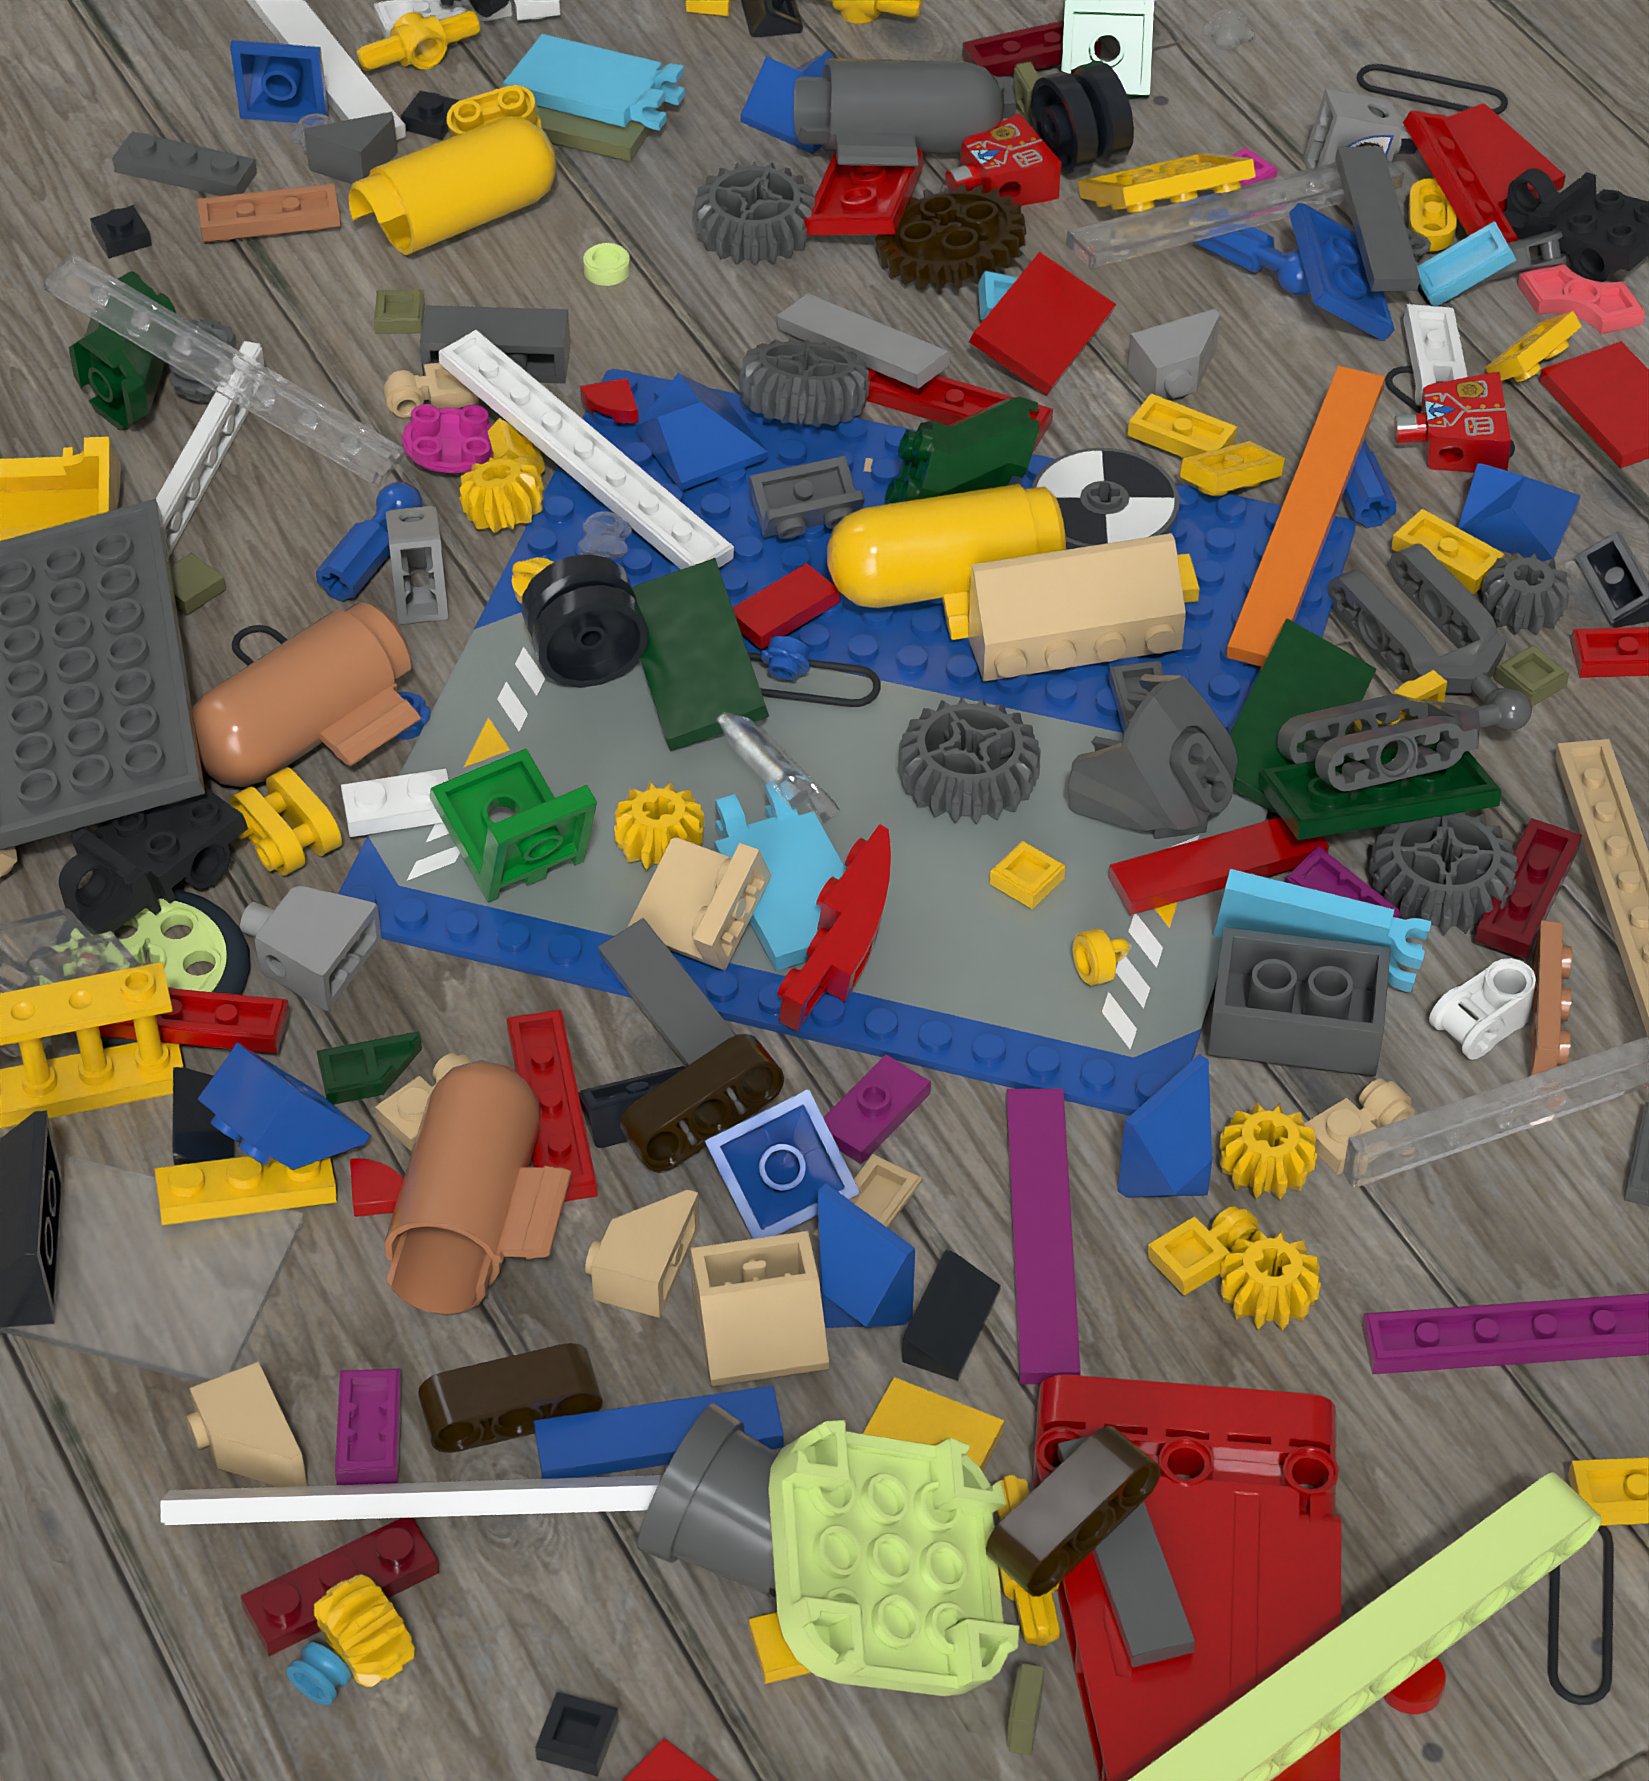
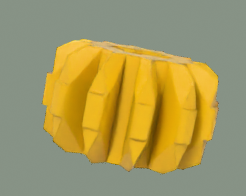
M506 454L503 458L496 460L490 457L489 461L484 464H473L472 471L466 472L461 476L462 486L459 488L461 507L463 512L466 513L467 520L474 522L476 529L483 530L490 527L493 533L506 527L514 530L515 525L519 523L532 522V515L538 514L543 510L542 500L544 498L542 491L544 487L541 475L537 473L536 466L530 465L525 457L512 459L510 454Z
M649 782L646 791L630 789L626 800L618 802L615 811L614 839L617 842L618 848L623 849L628 863L641 860L647 871L653 865L660 863L672 838L677 837L701 846L704 840V812L701 810V804L695 803L691 790L677 792L672 782L665 788H656Z
M1257 1102L1250 1109V1114L1236 1110L1234 1117L1231 1118L1230 1126H1225L1220 1136L1219 1148L1221 1149L1220 1165L1222 1173L1232 1175L1235 1190L1248 1186L1252 1187L1256 1200L1264 1191H1271L1279 1200L1282 1199L1287 1188L1300 1192L1302 1186L1306 1183L1307 1176H1311L1312 1171L1316 1167L1317 1153H1315L1316 1137L1314 1135V1128L1304 1126L1301 1112L1285 1115L1280 1102L1272 1111H1265Z
M1259 1229L1252 1236L1251 1242L1237 1238L1232 1246L1231 1254H1227L1221 1264L1220 1277H1222L1221 1295L1223 1302L1234 1304L1233 1312L1235 1313L1236 1320L1248 1316L1254 1317L1257 1330L1266 1321H1273L1282 1331L1289 1324L1290 1318L1303 1322L1305 1316L1309 1314L1310 1305H1314L1315 1300L1319 1298L1321 1283L1318 1277L1320 1270L1318 1257L1307 1255L1304 1240L1293 1243L1286 1242L1283 1229L1275 1238H1267Z
M361 1574L348 1581H341L326 1591V1595L314 1604V1616L317 1619L318 1627L326 1638V1642L331 1646L334 1653L347 1665L351 1675L358 1684L365 1687H373L381 1681H388L401 1672L404 1665L414 1659V1645L411 1642V1635L406 1630L403 1620L395 1611L392 1602H389L381 1588L376 1586L371 1578Z

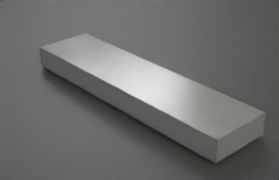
M806 294L776 316L778 330L804 341L808 339L813 343L820 344L825 342L827 346L831 347L840 346L844 349V352L856 354L857 359H861L866 363V367L918 389L950 366L949 351L811 294Z

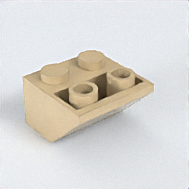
M808 1231L690 1248L692 1292L711 1387L829 1369L820 1284Z

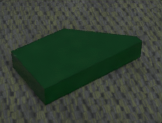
M419 1031L318 1050L317 1058L326 1099L335 1105L384 1095L422 1050Z

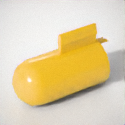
M519 116L501 117L371 169L368 177L352 183L348 197L352 220L369 213L375 214L390 243L400 253L409 255L536 203L551 190L557 173L555 149L546 133L530 120Z
M1020 484L867 507L846 515L834 527L827 545V566L838 591L857 606L878 609L942 598L951 640L968 638L971 565L1066 550L1063 517L1056 496L1044 486L1024 490Z

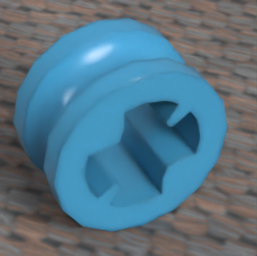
M307 1642L300 1651L303 1660H293L286 1669L287 1676L291 1683L309 1699L322 1705H331L337 1697L335 1687H345L352 1678L351 1672L340 1657L330 1649L315 1642Z

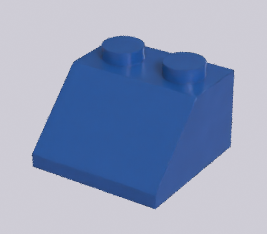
M238 1042L198 1098L201 1103L215 1114L210 1123L235 1141L239 1142L243 1137L238 1147L266 1166L274 1158L289 1168L296 1169L364 1145L371 1136L370 1133L314 1088Z

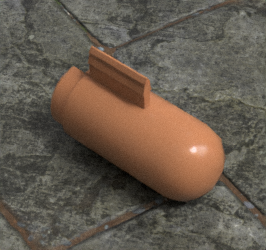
M359 602L345 611L337 609L203 694L192 707L202 771L221 784L248 787L266 780L267 777L282 770L322 742L335 753L336 757L341 759L346 765L352 766L419 721L421 717L406 699L404 700L397 693L398 685L395 683V680L411 670L412 665L409 646L397 624L379 607L364 602Z
M484 1060L453 1067L439 1080L427 1100L384 1242L386 1257L391 1263L386 1282L399 1298L415 1308L444 1315L468 1311L481 1303L486 1295L488 1286L493 1284L500 1273L504 1257H526V1259L544 1258L550 1255L572 1172L564 1168L549 1166L529 1168L540 1129L539 1099L530 1085L511 1067Z

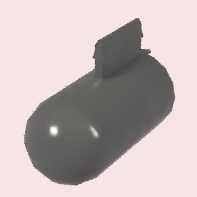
M826 58L822 77H799L795 80L794 129L796 137L802 144L823 145L824 150L836 151L838 165L918 166L917 149H922L923 153H961V143L965 138L993 128L1003 121L1004 95L997 80L985 67L969 62Z

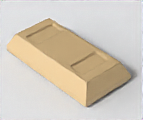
M872 1154L854 1179L861 1194L849 1200L889 1228L919 1187L923 1178ZM817 1228V1230H816V1231L814 1232V1234H813V1237H814L815 1239H817V1240H818V1228Z

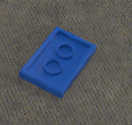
M1299 202L1289 212L1313 303L1374 337L1385 341L1395 331L1384 291L1371 292L1355 232L1312 207Z

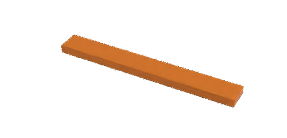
M1337 366L1228 643L1226 658L1261 666L1284 621L1289 619L1295 622L1383 392L1385 376Z

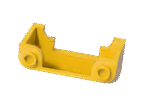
M85 437L84 450L77 455L73 447H64L63 457L0 459V541L118 509L120 462L110 438Z

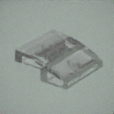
M723 713L717 718L732 748L792 810L801 803H804L811 811H814L823 823H826L840 811L828 793L764 728L754 721L737 714Z
M69 908L0 924V963L33 987L141 966L112 931L92 936Z

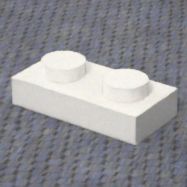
M446 768L342 784V800L349 837L443 823L429 796L431 787L448 781Z

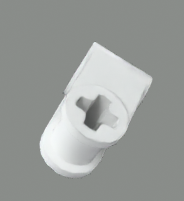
M1508 958L1493 962L1487 969L1463 985L1457 986L1444 994L1432 1009L1429 1022L1437 1030H1446L1463 1045L1462 1053L1469 1059H1478L1489 1052L1495 1044L1522 1028L1528 1022L1536 983L1535 973L1529 965L1520 960Z

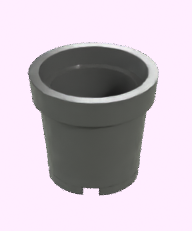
M711 1404L694 1422L671 1459L645 1514L638 1536L637 1548L669 1563L675 1562L678 1558L754 1589L776 1601L768 1489L771 1466L778 1453L744 1432L745 1425L741 1420L716 1404Z

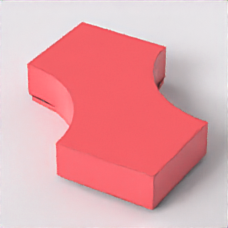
M1565 264L1519 274L1517 286L1537 315L1547 313L1564 314L1574 311L1577 318L1592 325L1600 334L1643 325L1646 312L1623 281L1605 283L1589 280L1575 274Z

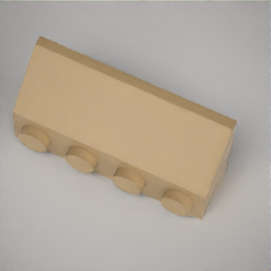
M1172 533L971 565L968 640L983 682L1182 649L1186 611L1176 544Z

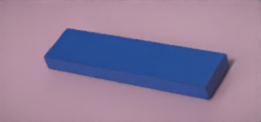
M774 1385L535 1420L534 1429L542 1479L582 1478L669 1465L694 1422L711 1404H716L741 1420L745 1425L744 1432L768 1448H783L784 1434Z

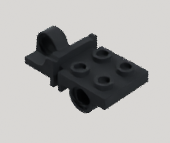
M1536 168L1527 169L1509 184L1507 210L1503 213L1517 237L1525 239L1544 232L1561 230L1562 237L1558 239L1561 254L1570 253L1571 264L1579 276L1597 282H1604L1619 269L1630 271L1649 255V201L1624 195L1617 190L1603 189L1597 194L1596 174L1586 172L1561 193L1556 190L1551 178L1545 172ZM1527 183L1534 187L1539 195V199L1531 194ZM1539 244V245H1538V256H1541V257H1542L1541 247H1540V244Z
M204 787L205 794L110 819L95 830L97 837L91 832L87 833L84 827L76 829L71 833L70 839L77 855L64 865L58 881L69 917L100 941H103L144 908H147L155 915L160 912L161 908L157 901L160 897L168 903L173 902L176 897L172 887L182 879L195 888L212 886L221 879L229 866L231 853L228 844L248 829L243 814ZM93 870L89 882L78 889L82 878Z

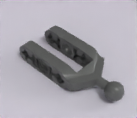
M1416 543L1393 553L1390 558V568L1398 587L1458 648L1443 656H1437L1426 638L1361 571L1354 569L1330 580L1328 594L1329 598L1333 601L1332 606L1336 613L1403 683L1410 680L1414 681L1434 670L1447 681L1446 693H1471L1474 691L1484 702L1483 705L1491 704L1498 693L1506 689L1512 690L1510 688H1498L1490 679L1496 670V666L1499 665L1504 656L1507 642L1497 631L1491 614L1422 544Z
M1508 689L1498 693L1491 704L1474 708L1468 705L1417 700L1400 694H1391L1290 718L1282 726L1278 734L1277 744L1281 754L1295 764L1315 761L1316 772L1323 781L1341 791H1352L1451 767L1461 759L1465 751L1478 749L1480 728L1496 724L1504 730L1516 731L1524 727L1531 718L1532 705L1523 692ZM1400 711H1402V712H1404V713L1406 714L1405 719H1402V720L1398 721L1397 724H1393V725H1387V724H1380V725H1378V722H1377V720H1376V719H1378L1379 721H1381V722H1383V723H1389V722H1393V721H1396V720L1399 719V717H1400ZM1355 720H1361V732L1345 735L1348 725ZM1306 732L1318 738L1305 742L1304 751L1297 748V743L1305 740ZM1326 737L1327 742H1325V741H1323V740H1321V739H1319V738ZM1439 740L1441 741L1437 744V752L1425 746L1434 744ZM1416 741L1424 746L1417 747ZM1398 747L1395 758L1391 762L1382 765L1380 759L1382 750ZM1347 755L1357 760L1344 764L1342 766V774L1335 771V767L1343 763L1344 756ZM1364 760L1366 766L1359 761Z

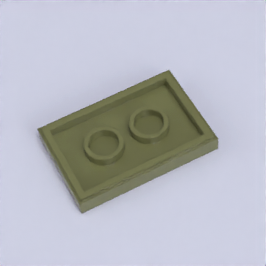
M664 101L659 108L654 109L663 112L665 110ZM537 106L543 131L551 143L631 162L652 130L641 122L630 120L626 127H621Z

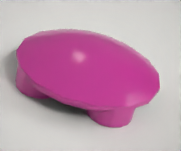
M424 404L415 407L411 411V421L405 426L401 441L405 453L416 464L432 471L453 474L472 471L473 464H484L489 461L490 457L493 458V450L487 432L492 425L488 422L489 413L485 408L479 405H468L462 409L451 407L437 409L432 405Z

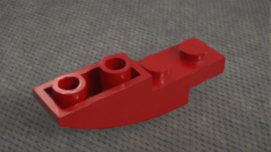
M881 824L878 825L867 841L859 838L853 845L845 860L844 865L847 869L838 880L832 876L822 888L816 901V905L821 907L817 927L819 931L807 949L806 956L809 959L801 970L793 967L787 973L778 989L777 996L782 998L778 1021L796 1032L825 992L846 1002L871 956L879 931L890 880L889 829Z

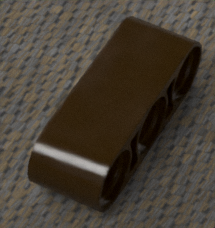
M737 1034L725 1040L630 1105L621 1118L620 1128L622 1134L647 1168L654 1171L669 1170L705 1147V1140L742 1122L779 1095L783 1087V1071L755 1036Z
M574 1343L555 1345L441 1372L426 1379L418 1390L430 1442L434 1449L446 1453L460 1452L535 1434V1420L596 1412L602 1408L603 1404L589 1353L584 1346Z
M1106 1426L1099 1429L997 1525L987 1540L986 1555L1032 1597H1039L1048 1593L1148 1498L1159 1482L1161 1475L1160 1466L1114 1426Z

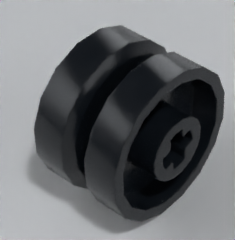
M1097 60L1072 69L1070 74L1061 71L1035 81L1031 91L1033 126L1035 132L1061 161L1062 174L1067 175L1091 167L1094 161L1102 164L1129 154L1134 137L1132 109L1121 80L1109 64Z
M585 554L561 559L546 566L533 577L522 595L521 612L526 627L533 639L532 644L538 661L545 674L560 684L574 687L602 685L625 674L638 663L647 648L649 630L637 603L631 582L624 568L610 558Z

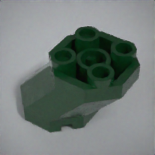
M134 271L126 273L100 290L84 338L68 347L74 378L81 388L88 384L96 395L89 400L93 409L118 430L149 414L164 364L172 360V350L175 348L177 336L176 327L172 321L176 318V310L172 302L163 293L157 295L154 289L144 283Z
M1020 396L1008 398L948 425L927 421L922 422L916 432L906 430L898 449V458L902 459L898 477L892 478L887 487L885 505L1003 487L1008 485L1013 476L1023 478L1028 470L1039 432V420L1032 419L1029 413L1038 412V402Z

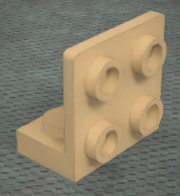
M672 838L628 927L644 918L669 950L725 971L771 878L770 871L760 850L739 843L731 858L680 838Z

